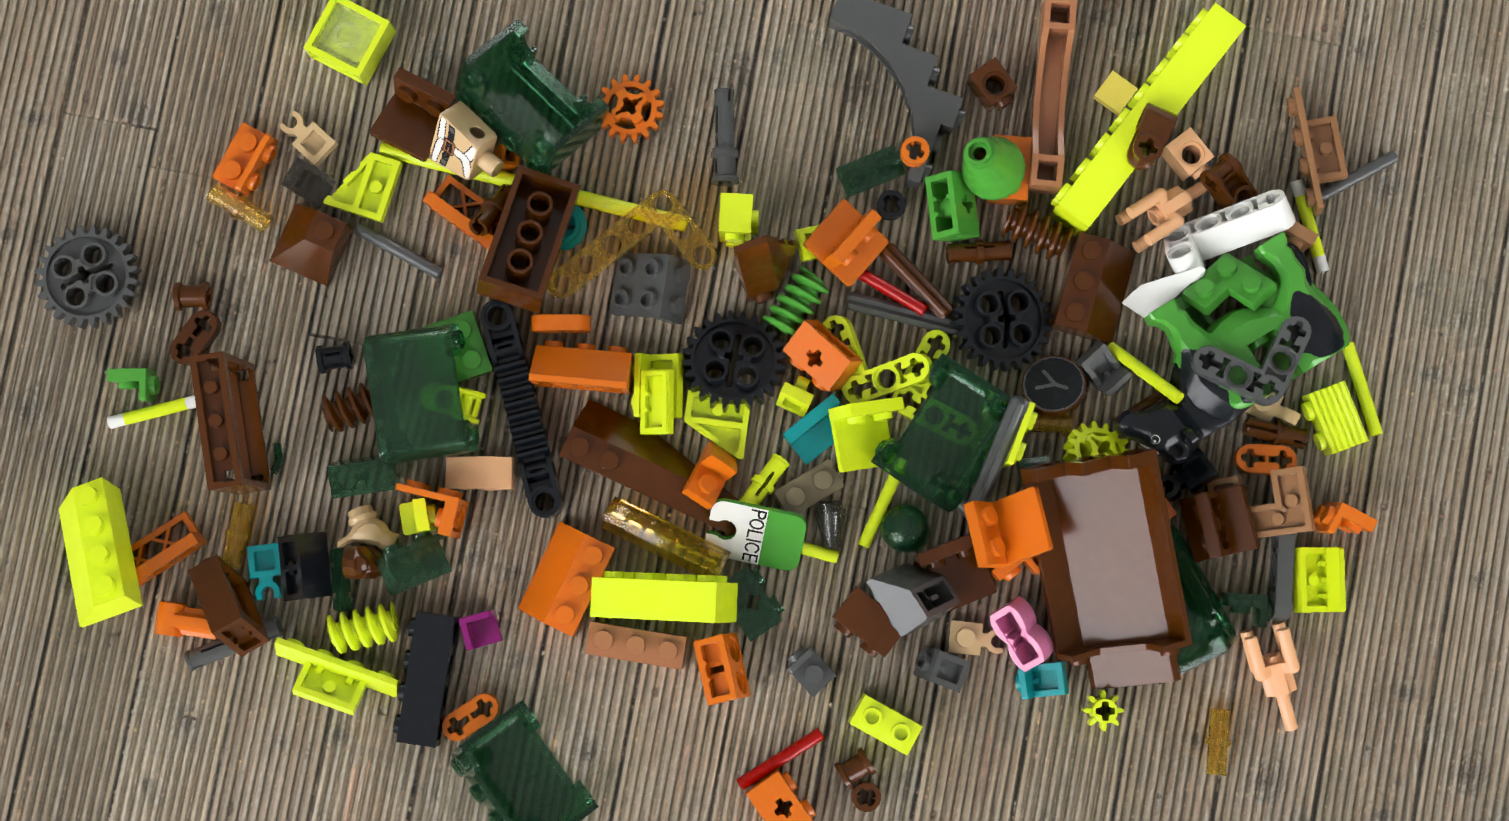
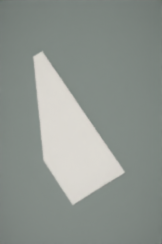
M1199 266L1142 284L1121 303L1145 318L1149 313L1178 296L1206 269Z

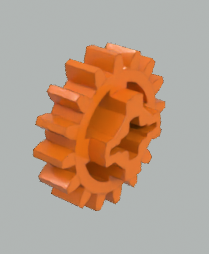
M623 74L622 82L619 84L614 78L611 79L612 88L602 87L601 89L605 98L596 99L597 105L603 108L596 111L597 118L604 119L600 123L601 129L610 128L608 135L611 139L616 137L617 134L620 135L621 144H625L627 137L632 138L634 145L638 144V136L642 135L646 140H649L648 131L650 129L655 132L659 131V126L655 121L664 120V114L658 111L665 107L664 101L656 100L661 95L659 89L650 91L652 82L647 80L644 84H641L640 76L637 74L633 81H629L627 75ZM627 90L639 91L640 93L632 94L628 93ZM616 97V108L612 109L611 113H609L610 104ZM628 104L632 108L635 107L636 112L632 115L625 110V106ZM651 106L650 116L645 122L643 119L644 112ZM626 124L633 126L634 129H625L620 126Z

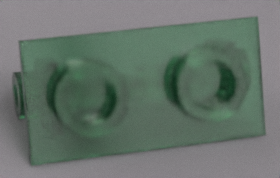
M894 145L836 168L848 198L906 174L900 158V151H896Z

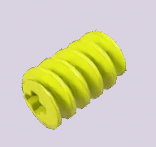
M392 601L390 602V611H386L382 603L378 604L377 614H373L369 606L365 607L364 617L360 616L357 609H353L352 619L348 620L344 612H340L339 622L337 623L332 615H327L329 636L333 646L336 647L340 654L346 653L348 646L353 651L359 650L361 642L364 647L369 648L372 647L374 640L378 645H383L386 642V637L391 642H396L399 638V618Z

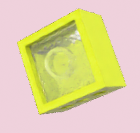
M329 0L303 49L311 58L367 86L397 31L390 21L349 0Z

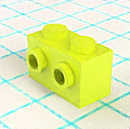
M721 193L719 240L720 242H726V247L734 248V246L752 240V235H758L759 210H753V194Z

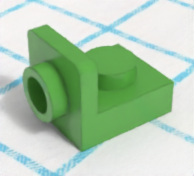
M147 368L107 369V382L118 384V389L126 390L138 389L139 384V400L155 402V395H158L160 390V382L158 376H155V370Z

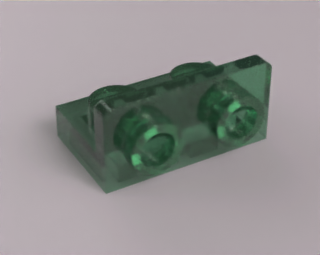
M427 531L413 537L414 543L403 547L401 542L383 549L385 555L376 560V564L391 597L452 571L440 544V541L444 539L443 535L435 534L432 536L431 532Z

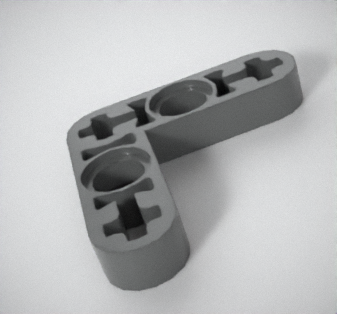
M1299 316L1290 317L1282 322L1260 368L1213 346H1203L1195 351L1190 361L1191 368L1198 376L1261 406H1271L1284 395L1311 337V325L1306 319ZM1295 324L1298 325V332L1302 336L1295 338L1290 347L1279 345V342L1282 344L1287 343L1291 336V332L1287 330V327L1291 328ZM1281 352L1288 356L1290 363L1286 370H1279L1273 365L1272 359L1275 353ZM1210 354L1212 356V363L1220 366L1223 364V361H1226L1228 364L1221 371L1220 377H1218L1216 373L1220 369L1214 366H1209L1207 369L1202 368L1203 362L1199 360V357ZM1232 367H1238L1244 371L1246 379L1242 385H1235L1229 380L1228 373ZM1255 375L1258 378L1254 383L1260 386L1270 383L1272 385L1271 391L1275 395L1264 398V391L1254 386L1248 391L1246 388L1252 383Z

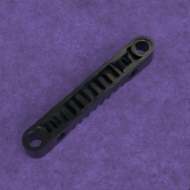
M493 299L483 306L481 321L497 375L500 394L504 402L503 405L507 414L510 433L513 437V445L516 449L528 505L531 512L536 516L545 519L553 518L562 511L564 506L563 495L534 384L529 381L530 367L518 320L509 304ZM499 309L505 310L506 320L500 325L492 324L491 316L494 311ZM545 469L544 471L532 473L534 471ZM545 493H550L554 498V506L549 511H542L538 506L539 498Z

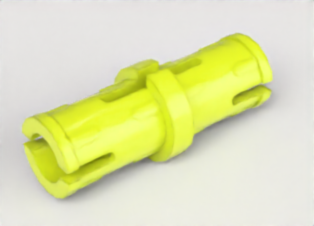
M773 453L758 475L754 474L751 478L752 484L739 501L760 505L767 494L771 495L775 490L773 486L790 464L780 455Z

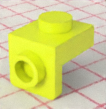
M413 499L412 502L399 505L404 535L436 531L434 524L437 507L436 504H432L431 499Z

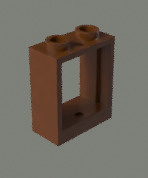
M216 554L213 557L202 560L198 565L188 570L211 633L241 657L270 641L246 579Z

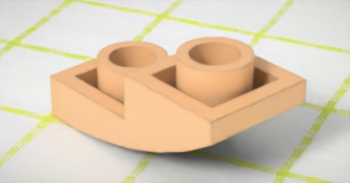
M446 457L445 488L514 490V457Z

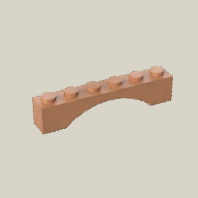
M1044 0L1040 7L1030 125L1032 148L1028 193L1057 195L1062 189L1065 159V106L1075 33L1077 0Z

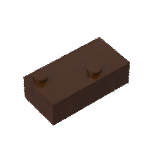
M518 165L478 279L477 294L529 311L540 312L577 203L581 185Z

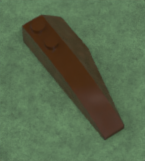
M590 399L588 400L573 424L559 456L729 535L736 533V527L732 522L728 520H709L711 508L707 510L682 493L695 467L694 463L659 435H640L639 422ZM722 488L717 500L727 498L739 501L725 488Z

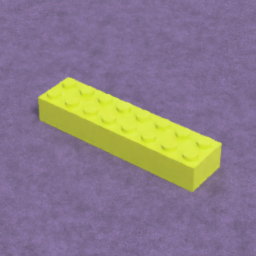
M1216 2L1209 11L1203 8L1146 80L1151 85L1149 86L1147 83H1144L1127 104L1132 110L1130 111L1125 107L1108 129L1112 135L1110 136L1105 132L1091 150L1089 155L1093 158L1092 161L1086 157L1069 178L1074 184L1071 186L1066 182L1050 204L1055 208L1049 215L1056 221H1062V226L1066 229L1070 226L1073 227V234L1075 236L1080 231L1085 232L1135 169L1127 161L1126 155L1136 132V125L1146 104L1151 103L1177 115L1245 29L1246 25ZM1142 147V155L1145 156L1147 148Z

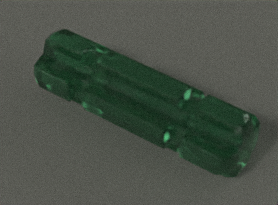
M335 548L330 552L331 562L334 563V567H331L332 593H335V598H333L334 611H349L352 608V597H349L351 579H346L342 571L344 548Z

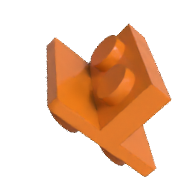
M843 199L806 239L803 245L841 282L850 287L887 246L889 241L875 227L882 217L874 209L861 215L847 200Z

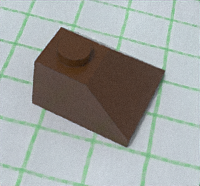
M295 204L269 261L328 287L354 229L347 223L318 210Z

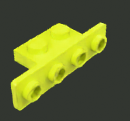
M277 637L274 643L276 655L303 665L292 688L294 695L353 716L366 687L392 697H397L399 681L389 672L382 670L375 672L366 669L358 661H344L335 658L327 650L317 649L316 651L307 648L302 642L293 638L285 640Z

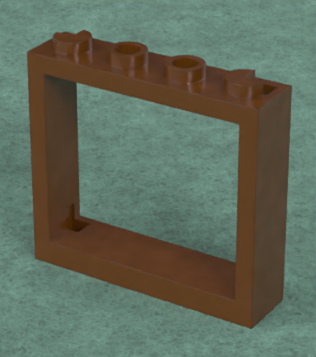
M223 351L189 356L208 490L238 495L272 490L254 365ZM248 370L249 380L241 381V375L238 371ZM234 470L235 479L227 478L226 471ZM263 475L264 482L256 481V476Z

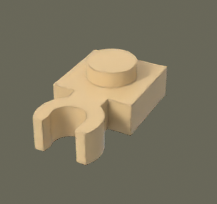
M292 111L291 115L297 120L296 126L288 128L283 123L279 126L286 135L297 137L292 145L318 167L339 144L314 121L306 128L304 118L298 112Z
M950 620L947 644L948 653L980 656L981 647H986L988 651L995 654L1003 653L1004 649L992 645L991 640L997 635L993 629L987 633H982L983 623Z

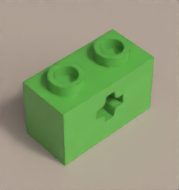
M950 170L925 177L932 240L955 243L979 237L980 231L975 195L970 192L964 183L962 172Z

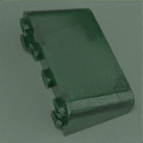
M523 700L454 749L451 753L453 759L450 761V764L458 776H465L472 785L469 787V791L479 804L484 802L489 809L488 818L490 821H581L599 806L580 780L573 783L536 732L541 725Z

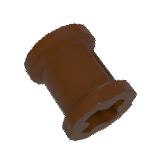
M207 281L202 282L201 285H183L181 282H176L173 286V302L176 311H183L184 308L202 307L203 310H210L212 307V288L210 283Z
M859 748L857 754L845 762L834 764L848 789L853 788V783L867 774L874 775L877 773L862 748Z

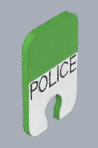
M727 498L716 500L711 508L709 520H728L735 525L736 533L731 536H722L718 532L707 530L705 548L711 555L785 571L793 570L798 566L807 529V522L802 515Z

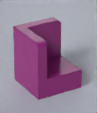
M495 609L458 619L467 650L503 641Z

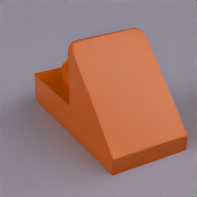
M710 440L707 442L682 493L709 510L714 506L725 482L737 473L736 457Z

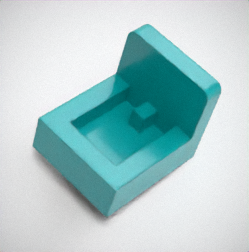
M1065 661L1040 663L1026 672L1018 667L1015 681L1018 692H1021L1022 700L1069 694Z

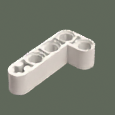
M1271 190L1184 223L1182 227L1164 237L1166 257L1174 274L1199 266L1205 268V260L1281 233L1292 227L1296 219L1284 191ZM1204 271L1198 278H1196L1192 283H1194V282L1198 281L1200 278H1202L1203 275L1205 274V271Z

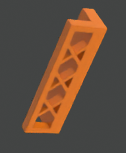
M448 174L435 193L429 190L422 201L433 211L489 250L494 236L493 226L485 236H481V233L477 236L469 228L468 208L481 206L484 199ZM451 185L461 191L462 204L449 205L441 199ZM466 196L475 202L467 203ZM463 209L464 215L458 210Z
M187 511L182 512L131 545L133 553L139 550L138 556H133L134 561H136L135 567L139 587L207 544ZM184 522L190 533L177 542L171 541L174 527ZM166 533L165 540L158 538ZM152 541L164 543L160 553L151 559H144L147 544Z

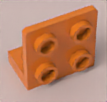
M407 479L406 485L396 484V490L445 502L444 508L440 507L436 514L434 525L438 527L437 534L460 539L470 503L461 499L463 493L438 487L437 493L432 492L431 485Z
M1029 487L994 502L971 501L963 504L979 568H1004L1053 549L1038 487Z

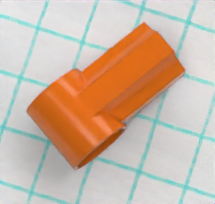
M159 601L154 628L155 634L175 637L188 635L218 639L211 633L202 608L188 607L189 604Z

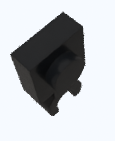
M1197 448L1190 453L1184 463L1172 465L1176 471L1174 475H1164L1161 479L1163 488L1166 485L1174 486L1173 490L1166 494L1169 502H1173L1181 496L1184 488L1187 487L1193 494L1219 477V475L1202 450Z

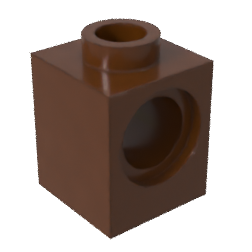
M996 57L969 74L966 82L987 112L994 108L1000 111L1014 101L1012 96L1018 88ZM990 81L997 82L1001 87V92L997 94L990 93L986 89L985 84Z

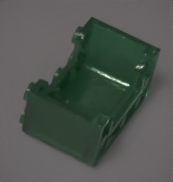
M517 19L464 59L456 85V97L458 101H462L502 140L504 146L509 151L515 152L525 162L527 168L548 174L600 131L610 106L599 96L592 102H587L588 97L584 93L576 98L535 59L538 49L534 45L529 48L525 40V35L529 33V29Z

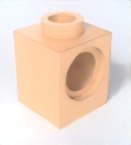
M1191 127L1166 145L1161 154L1182 182L1190 176L1194 180L1198 179L1204 170L1210 169L1207 163L1215 157ZM1182 151L1192 152L1195 156V163L1189 164L1185 162L1182 158Z

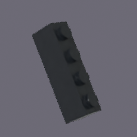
M418 611L416 612V617H411L408 628V636L412 637L411 650L406 649L403 660V668L407 669L406 682H401L398 692V701H403L401 714H396L393 724V733L397 734L396 742L434 748L441 744L442 723L445 718L459 626L458 619H460V616Z

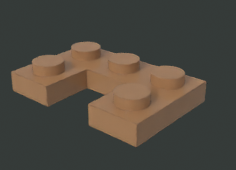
M1305 465L1270 470L1275 503L1250 506L1257 537L1264 538L1315 531L1316 527ZM1237 475L1214 479L1207 484L1208 492L1243 485L1242 476Z

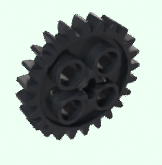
M1001 267L994 269L992 274L989 270L981 272V278L977 275L970 278L972 286L969 284L961 286L965 295L954 297L956 302L960 304V307L952 309V313L958 315V319L950 322V325L959 327V331L953 335V338L963 339L958 349L969 348L968 360L979 357L978 367H983L989 362V371L997 370L999 365L1002 372L1010 371L1011 365L1014 370L1022 368V361L1025 364L1034 362L1031 354L1037 356L1043 353L1038 344L1044 345L1049 343V340L1043 336V333L1053 330L1052 327L1045 325V320L1053 318L1052 314L1044 313V309L1050 305V302H1041L1040 298L1045 293L1044 290L1038 292L1033 290L1037 282L1036 280L1025 283L1026 273H1021L1015 278V272L1012 268L1006 270L1004 274ZM998 292H1000L1002 295L1001 299L997 294ZM1012 296L1017 297L1020 302L1018 311L1011 306ZM982 297L989 301L990 310L988 313L983 311L980 306ZM998 316L1005 318V324L998 322ZM1015 327L1019 328L1023 334L1021 343L1014 338L1013 332ZM985 329L989 330L993 336L990 345L983 339ZM1002 342L1005 343V348L1002 347Z
M729 311L727 319L723 320L721 315L716 313L715 323L705 318L704 330L696 326L694 327V334L697 338L687 337V345L690 348L683 349V355L687 360L682 361L684 370H689L684 374L685 381H693L690 385L692 393L701 390L699 394L700 402L708 397L710 398V408L712 409L719 402L722 403V409L725 413L729 405H734L736 413H739L741 404H745L751 411L754 400L761 405L764 404V393L771 397L774 396V388L771 385L781 386L782 379L778 375L785 374V366L781 365V363L786 362V354L779 353L783 350V342H774L777 339V331L767 333L769 328L767 321L760 326L757 325V315H754L748 321L746 320L745 311L741 312L738 319L734 318L732 311ZM737 336H741L733 384L731 387H727L726 383L730 373V362L733 358L735 339ZM717 340H726L729 345L726 348L719 349L713 343ZM755 345L761 350L756 354H749L744 349L747 346ZM712 369H719L724 373L719 378H711L707 375ZM746 374L755 378L750 384L741 383L738 379Z

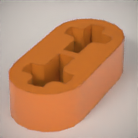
M583 314L532 315L531 333H591V316Z
M1245 444L1234 452L1233 464L1241 473L1270 475V470H1277L1280 466L1279 463L1268 462V458L1277 457L1282 452L1283 458L1289 461L1288 464L1283 465V469L1296 467L1297 455L1293 449L1284 445ZM1249 450L1251 456L1261 457V462H1254L1250 467H1247V462L1241 461V456L1247 454Z
M482 693L475 696L444 718L442 723L444 735L452 741H460L467 738L498 716L500 712L499 700L490 693ZM481 699L485 703L491 701L493 707L489 709L491 715L488 717L486 713H483L475 718L472 712L480 707L479 701ZM468 716L470 722L462 727L463 734H460L459 731L452 732L450 730V727L453 725L451 720L453 717L459 721Z

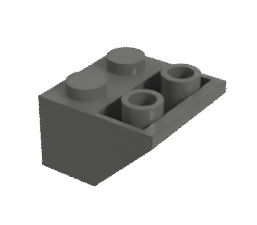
M905 563L866 581L872 590L874 598L881 604L889 617L891 625L898 631L901 637L934 622L961 603L943 574Z

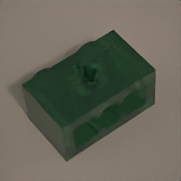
M748 566L727 579V583H738L736 621L750 642L783 621L780 614L785 610L775 595L768 598L762 589L767 583L757 568L750 571ZM748 592L752 596L758 594L761 598L757 602L759 608L755 611L751 607L745 609L743 603L746 601L744 595Z

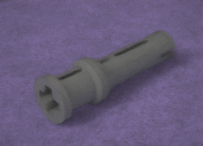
M717 88L714 90L715 147L711 151V158L714 159V176L711 178V184L715 186H734L739 184V177L736 176V159L739 158V151L734 147V89H729L728 92V88Z

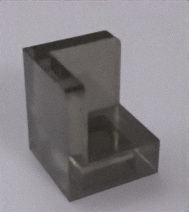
M297 157L281 185L302 199L321 208L324 199L330 194L336 181L328 174Z

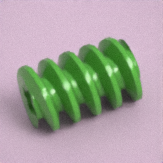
M802 266L798 267L803 275L794 273L791 276L796 286L790 284L784 286V290L789 296L779 294L776 297L781 307L776 305L769 307L774 317L767 315L762 317L772 327L786 336L789 334L794 335L797 331L796 323L802 324L804 322L803 313L815 314L810 304H822V301L817 296L818 292L827 295L830 293L822 280Z

